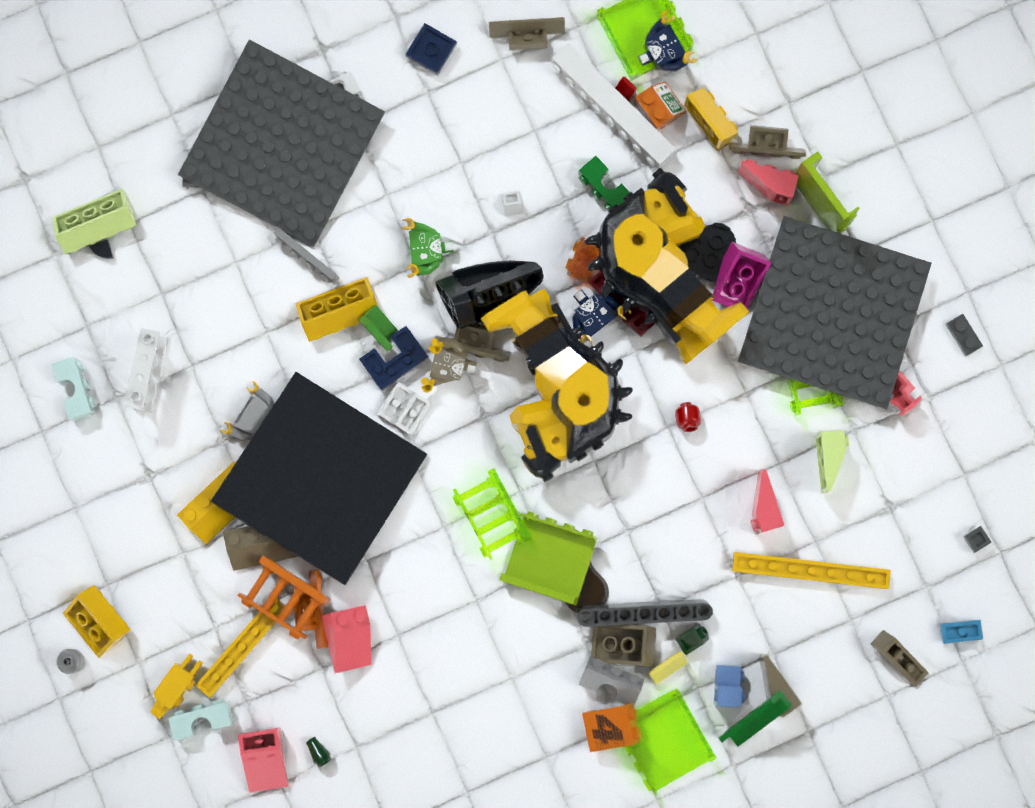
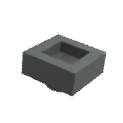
M982 526L963 536L973 553L992 543Z

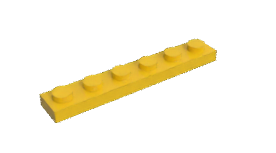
M277 598L270 611L279 616L286 605ZM259 611L195 686L209 698H212L277 622Z

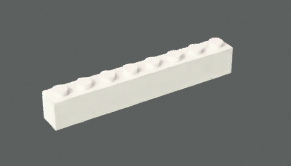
M569 42L552 57V68L558 74L562 73L566 77V82L571 87L575 86L579 90L580 96L584 100L588 99L593 104V109L606 117L605 120L610 126H616L620 130L619 134L625 140L629 139L633 143L632 147L639 154L642 152L647 157L646 161L652 167L656 166L659 169L675 154L676 148Z

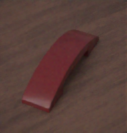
M600 271L588 281V284L597 294H601L604 285V278ZM611 292L608 295L614 297L623 305V298L616 292ZM637 306L635 308L631 307V313L623 312V316L626 319H622L618 314V317L640 337L655 325L653 322L650 324L645 323L647 315L642 310L640 311Z

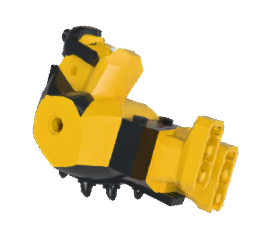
M660 167L652 174L654 179L647 185L646 191L640 188L634 194L632 192L627 194L623 198L624 202L619 206L615 204L608 210L609 214L603 220L599 232L585 240L586 245H595L599 250V256L588 265V270H599L602 272L604 278V285L601 291L602 297L606 298L611 292H616L623 298L622 309L624 313H627L631 307L635 308V306L646 310L647 317L645 323H656L671 345H676L679 349L680 359L686 365L739 322L749 311L742 302L719 310L712 302L713 294L699 281L700 278L697 273L688 268L686 255L677 246L699 238L705 225L702 217L693 211L685 200L687 188L683 182L673 173L666 172Z
M545 289L539 290L529 296L527 291H523L481 318L489 333L505 328L513 329L517 337L512 343L526 357L527 367L531 374L535 375L536 388L541 401L516 406L509 415L512 427L520 434L525 446L523 450L525 454L521 459L532 475L542 478L544 483L554 477L553 472L561 467L562 461L567 460L570 464L576 460L578 462L588 456V452L593 449L597 451L604 446V442L613 435L616 425L632 419L631 413L621 412L622 409H619L620 401L633 392L632 387H621L619 385L617 376H619L618 372L622 368L623 360L618 359L612 364L610 362L607 363L601 357V352L604 348L603 341L591 347L580 342L578 339H580L579 336L584 331L583 328H571L558 303L550 304V297Z

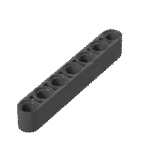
M704 599L580 606L576 611V618L579 624L585 627L708 620L713 615V608ZM701 606H707L706 613H698V609ZM664 607L669 609L667 615H659L660 609ZM681 607H688V612L685 615L679 614ZM642 609L649 610V614L646 617L639 616ZM622 610L630 611L629 616L626 618H621L620 612ZM609 611L610 616L607 619L600 618L601 612ZM583 612L591 614L587 620L580 619V615Z

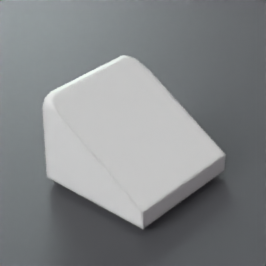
M520 190L501 193L505 216L523 213Z

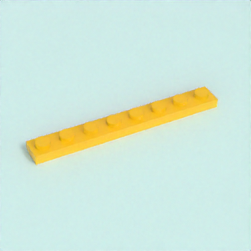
M740 552L733 553L732 572L879 589H889L891 570Z

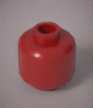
M684 402L675 410L677 426L683 432L696 431L698 426L701 425L702 420L698 406L692 405L691 402Z

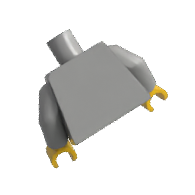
M251 381L255 385L253 390L246 387L249 393H251L248 401L233 424L224 422L229 426L228 431L221 429L222 433L231 434L243 441L251 440L275 404L272 396L262 388H259L255 381Z

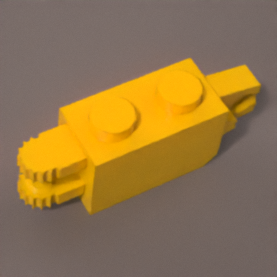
M191 653L188 654L181 664H173L153 692L156 702L150 713L156 718L161 719L170 709L178 708L185 699L183 698L185 692H190L195 686L196 682L194 680L203 662H197L190 672L186 667L193 659Z

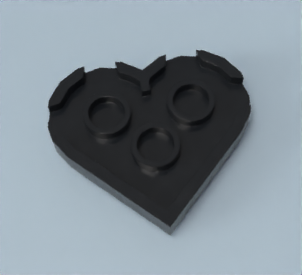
M723 223L707 225L699 238L677 246L685 253L688 260V268L691 271H695L700 278L713 282L717 281L723 257L731 242L736 243V238L730 230L731 228Z

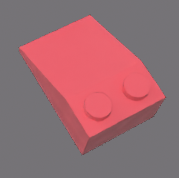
M766 469L760 471L757 476L752 520H750L753 531H757V534L785 526Z
M366 605L321 616L335 674L372 665L371 629Z

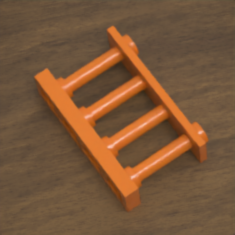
M262 556L259 560V563L263 565L262 573L248 595L238 593L237 596L242 599L241 603L248 608L255 607L288 629V634L297 640L299 638L306 639L308 635L301 632L316 607L321 604L328 605L331 598L270 558ZM274 572L279 575V581L262 606L254 601V598L268 576ZM291 583L295 586V592L281 614L277 616L270 609L285 585ZM306 593L311 596V602L294 627L286 622V619L301 595L304 596Z

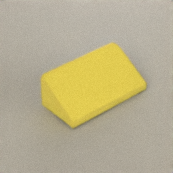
M678 651L648 671V674L654 683L658 684L685 666L688 661L683 652Z

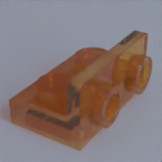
M581 237L580 241L576 240L572 250L575 254L573 259H568L565 269H567L568 276L588 284L593 271L588 270V265L597 259L599 250L595 245H586L585 238Z

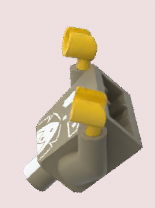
M439 337V340L433 338L431 340L432 346H429L431 353L434 354L429 376L431 380L427 377L422 378L421 383L423 386H421L423 392L429 393L432 391L433 386L461 380L463 371L475 373L477 362L466 359L468 348L464 347L455 338L445 339Z

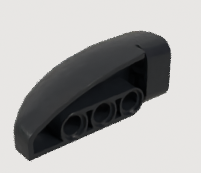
M496 261L454 270L452 275L435 281V284L449 316L456 327L462 329L475 323L482 325L481 318L485 314L519 293L527 291L528 294H531L542 283L544 275L542 267L536 262Z

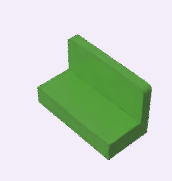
M374 305L359 321L388 352L393 347L389 342L390 336L395 334L398 329L379 307Z

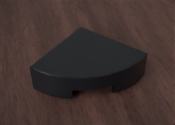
M108 239L89 245L97 256L104 259L114 258Z

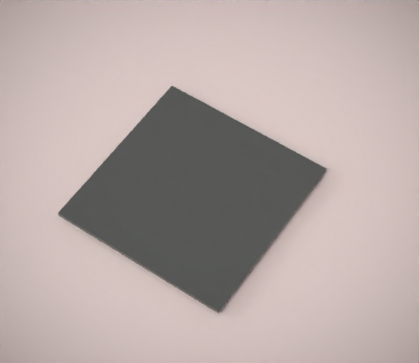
M249 39L185 159L178 176L315 247L380 124L385 111Z
M783 216L769 260L772 263L765 273L737 362L887 410L932 262Z

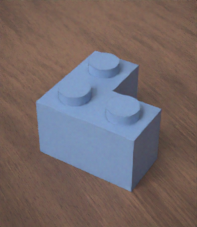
M716 665L714 705L741 707V703H745V691H742V687H740V682L744 683V671H741L740 666Z

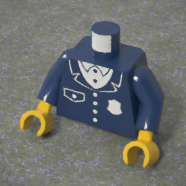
M668 10L664 11L661 18L651 27L645 38L644 48L646 52L639 55L638 59L642 66L652 62L656 70L676 72L687 66L688 63H696L697 59L693 58L690 60V56L695 52H685L671 25H667V22H672L675 19V16H671L670 19L667 18V14L670 12Z
M582 289L573 296L579 306L573 310L572 323L574 329L583 328L584 331L579 336V340L582 343L589 341L593 345L591 337L615 319L618 314L622 319H626L623 316V305L614 297L607 296L603 298L601 294L597 295L594 293L588 298Z

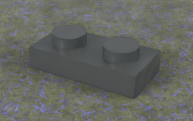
M964 314L945 324L965 357L983 347Z

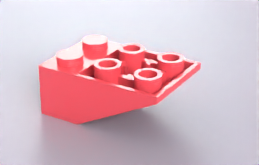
M750 159L742 160L738 169V173L769 201L788 206L793 199L799 175H795V172L791 170L780 171L775 166L768 164L765 166L758 165L756 161Z
M280 727L238 734L240 755L249 793L289 787Z

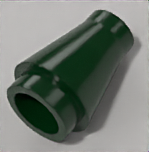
M316 736L306 742L314 765L317 764L318 767H322L332 759L331 753L317 740Z

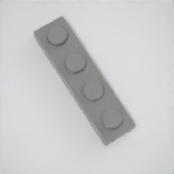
M279 227L273 232L277 237L275 239L277 243L282 247L287 245L291 249L290 253L297 259L302 257L306 261L304 264L312 271L317 269L321 273L319 276L327 283L329 281H332L334 284L336 283L339 276Z

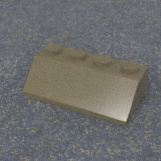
M250 526L223 531L226 551L233 571L262 565L259 563L262 556L268 557L274 562L298 557Z

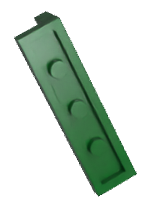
M779 690L728 728L719 737V740L724 742L730 737L739 747L793 705L782 691Z

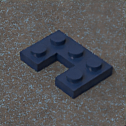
M404 326L390 336L401 351L390 361L385 363L375 348L359 358L381 391L429 358L407 326Z

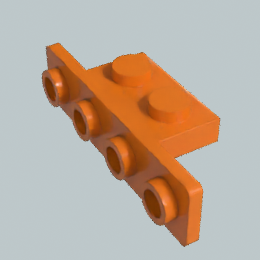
M319 569L309 571L310 585L321 592L322 575L319 574ZM306 593L304 596L301 595L294 606L295 625L311 602V596ZM323 604L316 607L302 630H315L317 649L327 648L328 644L321 617L326 615L323 612Z

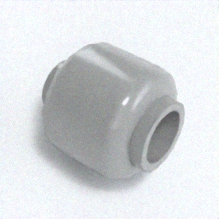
M65 649L59 653L56 664L62 673L75 674L83 668L85 658L77 649Z

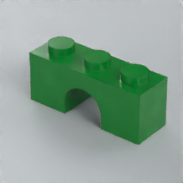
M595 155L579 169L578 179L584 186L588 185L592 189L591 193L597 200L601 199L605 203V209L608 211L615 204L618 206L624 202L623 198L630 192L622 183L615 189H607L603 186L601 180L608 174L609 169Z

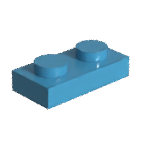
M981 620L940 624L942 644L983 639Z

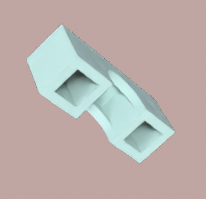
M70 357L51 364L57 383L62 385L72 382L75 386L74 395L69 399L63 400L68 418L74 421L95 414L94 408L96 404L93 397L89 396L88 390L90 385L88 380L83 377L84 367L81 360L78 361L77 358Z
M223 699L212 701V706L204 708V705L201 704L192 707L193 711L185 713L184 709L173 712V717L168 718L173 740L176 741L196 735L195 723L200 717L209 720L212 730L233 725L234 720L229 701L223 702Z

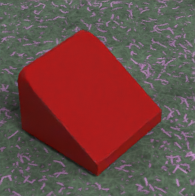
M624 76L615 87L628 102L637 93V87Z

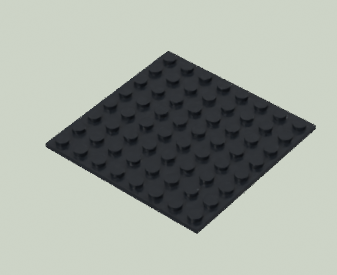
M295 372L210 502L341 584L346 585L428 454L303 375Z

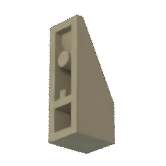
M882 630L871 642L870 645L915 687L929 673L894 636L885 630Z

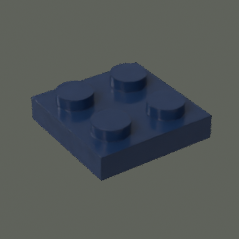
M424 23L405 56L439 75L456 47L457 41Z

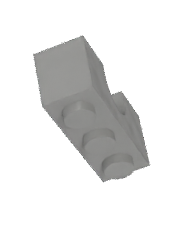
M590 656L579 685L597 692L601 685L610 684L617 690L616 701L625 705L633 703L634 707L645 679Z

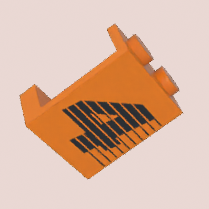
M633 703L582 713L590 753L635 745L641 742V731L637 727L636 722L637 711L633 707Z

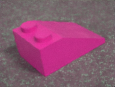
M731 242L722 260L712 301L728 307L742 302L748 308L772 262L763 253Z

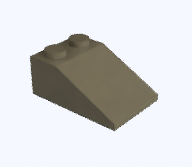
M638 625L593 626L591 657L612 665L654 668L657 628Z
M761 654L759 658L766 700L781 690L793 705L779 716L784 718L802 705V702L769 656Z

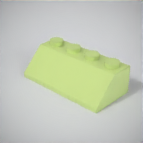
M123 188L52 217L55 237L64 254L76 252L84 246L93 245L101 239L110 238L116 233L130 230L133 226H136L135 216Z

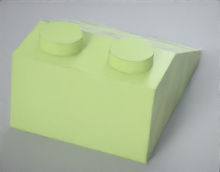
M844 430L820 432L815 436L821 494L832 490L847 450L846 447L849 446L848 435H845Z

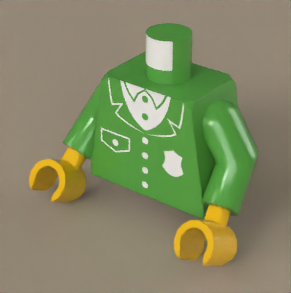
M412 218L402 219V221H406L408 226L401 227L402 230H412L409 231L412 264L405 268V270L410 269L412 273L407 275V277L412 278L415 275L431 274L439 268L440 263H443L442 253L454 252L453 241L441 242V235L437 233L436 229L424 223L413 221Z

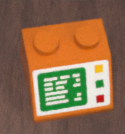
M666 81L650 86L638 94L634 100V104L641 114L658 131L687 113Z

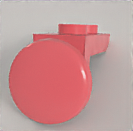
M900 370L892 392L894 397L890 402L901 410L898 415L904 416L920 403L922 397L921 395L916 399L912 397L910 393L915 387Z

